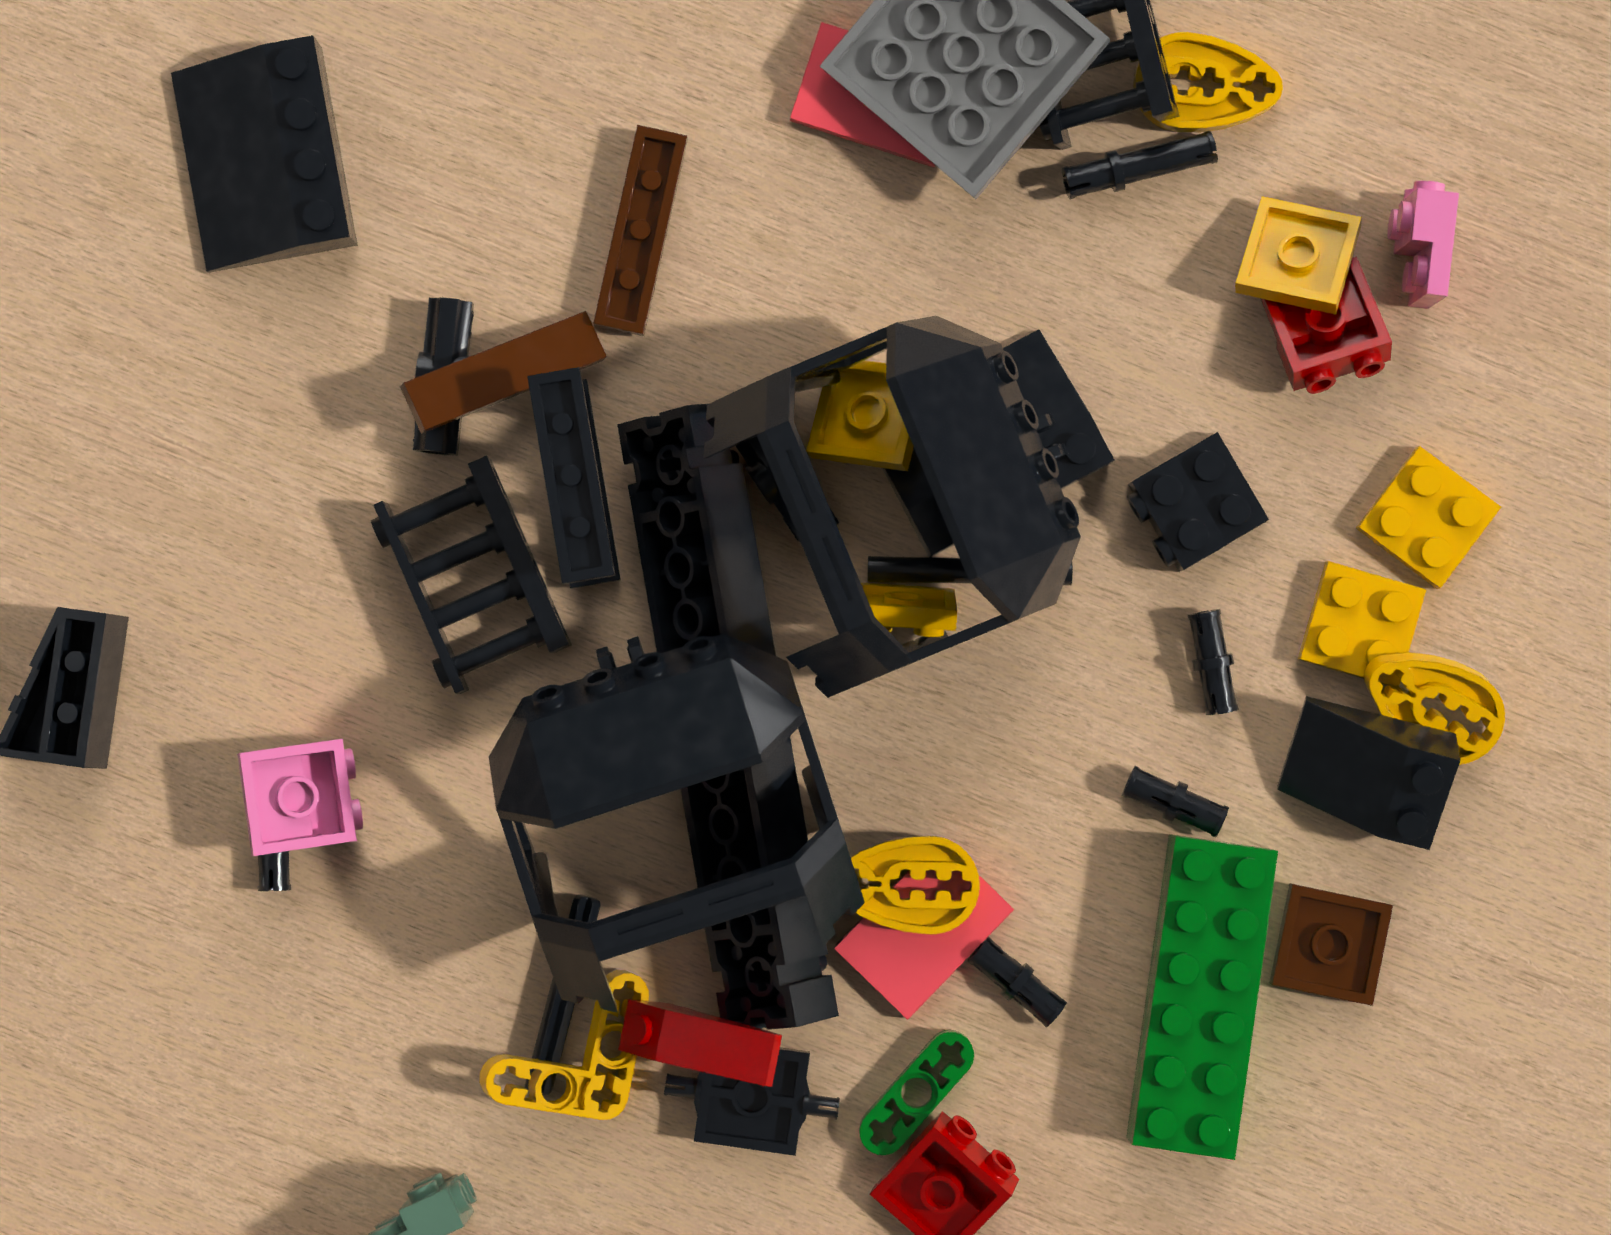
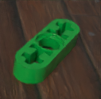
M944 1030L937 1033L864 1114L860 1121L859 1132L861 1141L867 1150L876 1155H889L896 1152L967 1073L973 1064L974 1050L969 1039L963 1033L956 1030ZM958 1041L963 1045L959 1051L963 1061L958 1066L953 1062H949L943 1067L939 1073L941 1076L948 1078V1080L942 1086H939L935 1077L927 1070L919 1068L924 1060H928L933 1068L942 1057L938 1049L939 1045L945 1042L951 1046ZM912 1078L926 1080L932 1090L929 1101L919 1107L908 1105L901 1095L903 1085ZM893 1098L903 1113L914 1118L909 1124H905L900 1116L891 1128L895 1138L891 1142L882 1138L875 1143L870 1139L874 1133L870 1123L874 1119L883 1123L892 1115L893 1109L885 1106V1104Z

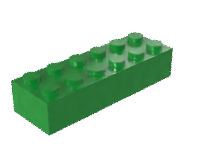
M1173 834L1168 836L1126 1138L1132 1145L1235 1160L1278 857L1277 850Z

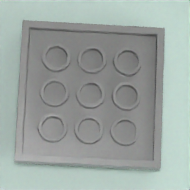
M874 0L822 62L820 67L968 194L977 199L1109 44L1110 38L1065 0Z

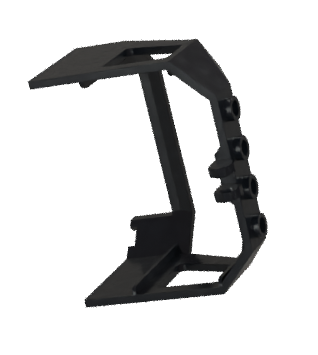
M939 316L896 322L769 375L707 404L706 421L714 427L713 439L704 444V459L717 455L757 436L839 635L786 657L797 669L808 666L817 675L815 677V686L827 698L1055 605L1081 538L1077 528L1079 525L1077 510L1072 501L1064 497L1057 480L1059 469L1056 459L1067 455L1068 451L1064 443L1053 444L1044 448L1039 437L1040 433L1049 430L1051 426L1056 424L1052 413L1037 417L1031 403L1028 400H1024L1016 381L1018 379L1016 363L1012 356L1003 350L1001 343ZM886 350L887 384L967 577L979 592L1001 613L997 617L951 636H948L944 631V636L941 637L922 636L904 644H901L874 617L794 423L796 392L835 385L841 381L839 372Z
M724 633L714 637H697L687 642L683 647L664 653L651 652L644 654L641 642L637 636L627 640V651L631 663L616 667L613 654L609 652L607 646L597 649L596 653L600 669L588 673L583 679L561 686L547 685L539 688L532 695L523 697L489 755L496 811L540 944L562 1000L578 1004L584 998L598 1000L601 1009L618 1013L617 1005L601 961L803 896L807 897L822 946H824L836 934L833 924L843 914L853 916L865 903L788 661ZM797 729L799 730L810 764L802 770V776L819 831L792 858L590 923L558 916L548 858L543 852L535 853L525 823L557 829L763 763Z

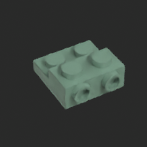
M440 1172L414 1184V1189L407 1192L409 1199L400 1208V1214L375 1226L376 1230L368 1235H447L464 1227L474 1212L471 1204L477 1201L476 1194L468 1177L463 1173L444 1180Z

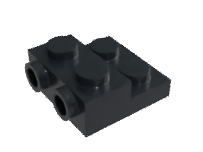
M1218 432L1128 484L1132 494L1127 496V500L1134 514L1141 523L1149 520L1158 535V538L1152 541L1158 555L1167 567L1175 564L1179 572L1269 520Z

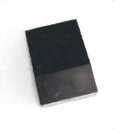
M1306 696L1277 788L1283 793L1379 838L1430 850L1460 763L1457 737L1455 733Z

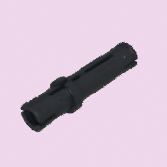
M1205 131L1202 134L1118 154L1116 150L1105 153V157L1102 159L1070 167H1062V176L1066 177V179H1063L1065 191L1069 199L1112 188L1114 192L1125 190L1126 184L1209 163L1214 164L1218 162V155L1213 153V151H1217L1216 143L1211 131Z

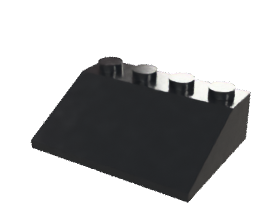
M313 35L262 44L171 73L206 272L211 273L358 246L323 50Z
M1037 330L1004 347L1003 350L1007 351L1016 363L1018 369V379L1016 381L1024 400H1028L1031 403L1037 417L1052 413L1056 422L1049 430L1039 434L1044 448L1053 444L1064 443L1068 451L1067 455L1056 459L1059 469L1057 480L1061 490L1110 465L1114 458L1041 331ZM913 447L908 471L882 469L928 557H933L954 546V543Z

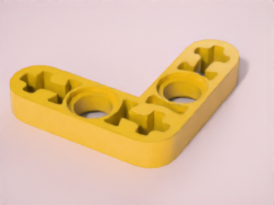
M615 970L606 975L612 994L614 989H622L625 981H627V987L634 991L632 1000H649V990L640 976L626 970ZM615 999L617 1010L619 1013L620 1001ZM625 999L622 1003L620 1015L625 1017L628 999ZM595 1000L582 1067L500 1054L489 1058L482 1066L479 1083L483 1092L488 1097L503 1105L598 1120H610L618 1116L627 1104L637 1056L623 1051L615 1058H605L602 1055L600 1046L603 1037L611 1031H620L622 1033L623 1023L615 1020H606L608 1013L618 1017V1013L601 1009L598 1000ZM597 1064H601L609 1069H619L617 1076L609 1072L607 1074L606 1088L613 1091V1096L611 1100H603L600 1108L599 1103L591 1098L593 1090H602L606 1076L604 1073L596 1070ZM506 1066H509V1072L518 1078L529 1079L528 1089L521 1085L506 1084L504 1092H501V1087L494 1083V1077L496 1074H504ZM551 1074H562L566 1080L565 1093L555 1101L545 1100L541 1093L543 1081ZM529 1091V1097L525 1098L527 1092Z

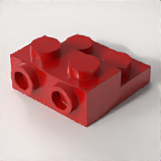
M1357 256L1351 260L1336 314L1261 299L1276 337V349L1293 391L1306 388L1308 393H1320L1331 388L1336 383L1337 377L1355 372L1358 378L1371 377L1383 370L1385 367L1384 362L1391 361L1392 340Z
M942 1111L910 1144L906 1153L874 1185L870 1195L915 1235H974L1013 1195L1019 1178L1014 1174L1016 1172L1014 1163L1005 1153L996 1149L990 1153L975 1140L977 1133L969 1121L959 1115H955L951 1119Z

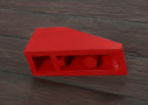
M628 999L618 1050L665 1064L772 1087L782 1035L671 1003Z

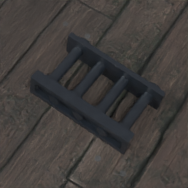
M1151 0L1068 1L1067 3L1085 18L1117 9L1119 13L1127 12L1131 31L1125 32L1123 39L1109 42L1086 70L1129 58L1131 63L1139 61L1143 81L1136 82V88L1062 109L1061 101H1059L1040 124L1045 140L1052 139L1053 144L1062 150L1071 148L1068 128L1142 108L1143 112L1151 110L1152 116L1159 122L1180 117Z
M579 367L529 375L527 378L562 584H570L572 589L619 581L621 577L587 379L582 380Z
M488 456L468 463L473 476L465 479V485L399 514L393 515L390 505L384 501L373 505L378 515L377 518L371 520L374 532L383 548L391 545L439 658L432 660L437 677L444 689L452 686L455 694L469 691L463 676L464 674L536 643L539 648L546 644L550 653H556L572 646L494 464ZM473 503L477 507L483 504L486 505L493 523L485 526V532L421 560L413 561L402 534ZM495 550L497 554L506 551L513 570L506 572L507 578L434 609L423 584L424 580ZM516 597L517 600H521L526 597L534 615L526 619L527 625L459 655H454L443 630L444 627L510 598Z

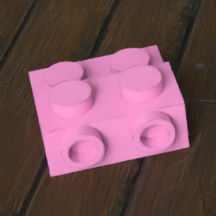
M1415 181L1413 189L1404 190V199L1399 204V209H1392L1390 213L1388 239L1395 240L1394 254L1414 256L1413 262H1406L1402 279V291L1409 293L1408 307L1429 309L1448 296L1459 193L1445 191V184L1440 182Z
M343 739L237 754L251 856L357 841L355 830L363 829L362 810L359 799L351 800L348 779L356 778L355 760L352 749H344Z

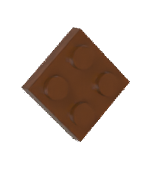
M1290 883L1269 983L1284 988L1373 1006L1393 905Z

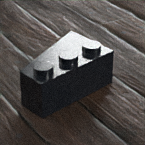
M57 607L29 665L32 667V670L20 694L14 696L8 708L11 713L0 734V756L80 768L107 769L129 617Z

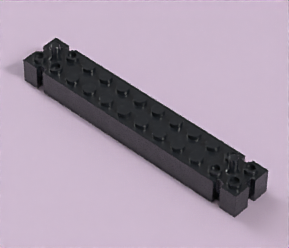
M707 404L686 405L659 413L660 416L642 417L617 424L624 465L633 464L636 483L628 485L656 651L664 653L683 647L694 638L701 636L714 637L724 633L776 656L743 464L739 463L738 453L731 449L704 459V444L713 439L714 427L706 421ZM790 737L763 763L680 789L697 888L790 859L808 842ZM806 896L705 928L712 972L722 973L725 991L716 993L721 1018L759 1029L766 1028L767 1030L800 1027L839 1016L832 975H822V971L827 967L825 956L828 954L827 945L822 946Z

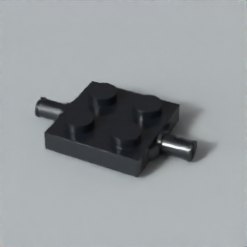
M782 1047L779 1050L772 1087L700 1071L697 1078L667 1073L665 1084L684 1087L665 1085L664 1090L665 1096L671 1095L694 1099L697 1113L694 1142L796 1156L799 1130L806 1119V1115L837 1120L838 1109L819 1106L839 1108L840 1102L839 1097L832 1098L810 1094L807 1082L810 1051Z

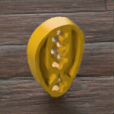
M1176 32L1160 38L1170 79L1176 78L1179 70L1187 71V77L1191 81H1199L1205 72L1213 73L1212 78L1214 82L1221 83V88L1215 89L1211 97L1203 96L1202 87L1193 86L1189 87L1186 95L1182 96L1178 94L1177 86L1172 84L1180 117L1159 122L1152 116L1151 110L1143 112L1142 108L1140 110L1153 124L1172 132L1201 133L1222 130L1246 123L1272 109L1281 97L1283 90L1282 79L1278 72L1261 58L1234 43L1209 35ZM1139 63L1134 74L1133 88H1136V82L1143 81ZM1255 77L1263 78V86L1272 90V93L1265 94L1261 102L1254 101V93L1242 88L1244 85H1251Z
M1411 652L1383 654L1374 658L1367 665L1364 673V682L1380 713L1384 716L1455 733L1460 754L1459 765L1481 758L1499 740L1505 724L1504 704L1495 687L1477 670L1454 660ZM1397 669L1396 675L1408 690L1399 685L1394 686L1388 684L1382 690L1383 685L1378 678L1382 673L1391 675ZM1439 693V699L1446 708L1455 711L1462 705L1460 710L1465 717L1475 723L1482 717L1481 721L1486 729L1482 734L1474 731L1469 736V732L1462 723L1453 720L1447 726L1448 721L1440 711L1431 708L1426 713V708L1421 702L1425 697L1434 699Z
M939 836L904 837L876 844L851 856L853 867L858 869L861 878L868 879V881L881 882V885H868L867 888H860L865 903L855 913L881 926L910 933L941 934L962 924L976 906L980 890V880L975 863L961 846L949 839ZM904 869L910 870V876L915 880L925 879L926 871L934 870L936 878L942 881L950 880L952 871H961L962 879L970 881L971 887L970 890L961 892L959 900H952L951 894L947 890H937L935 899H925V893L920 889L910 890L909 898L902 899L897 889L890 888V880L899 878L900 870Z

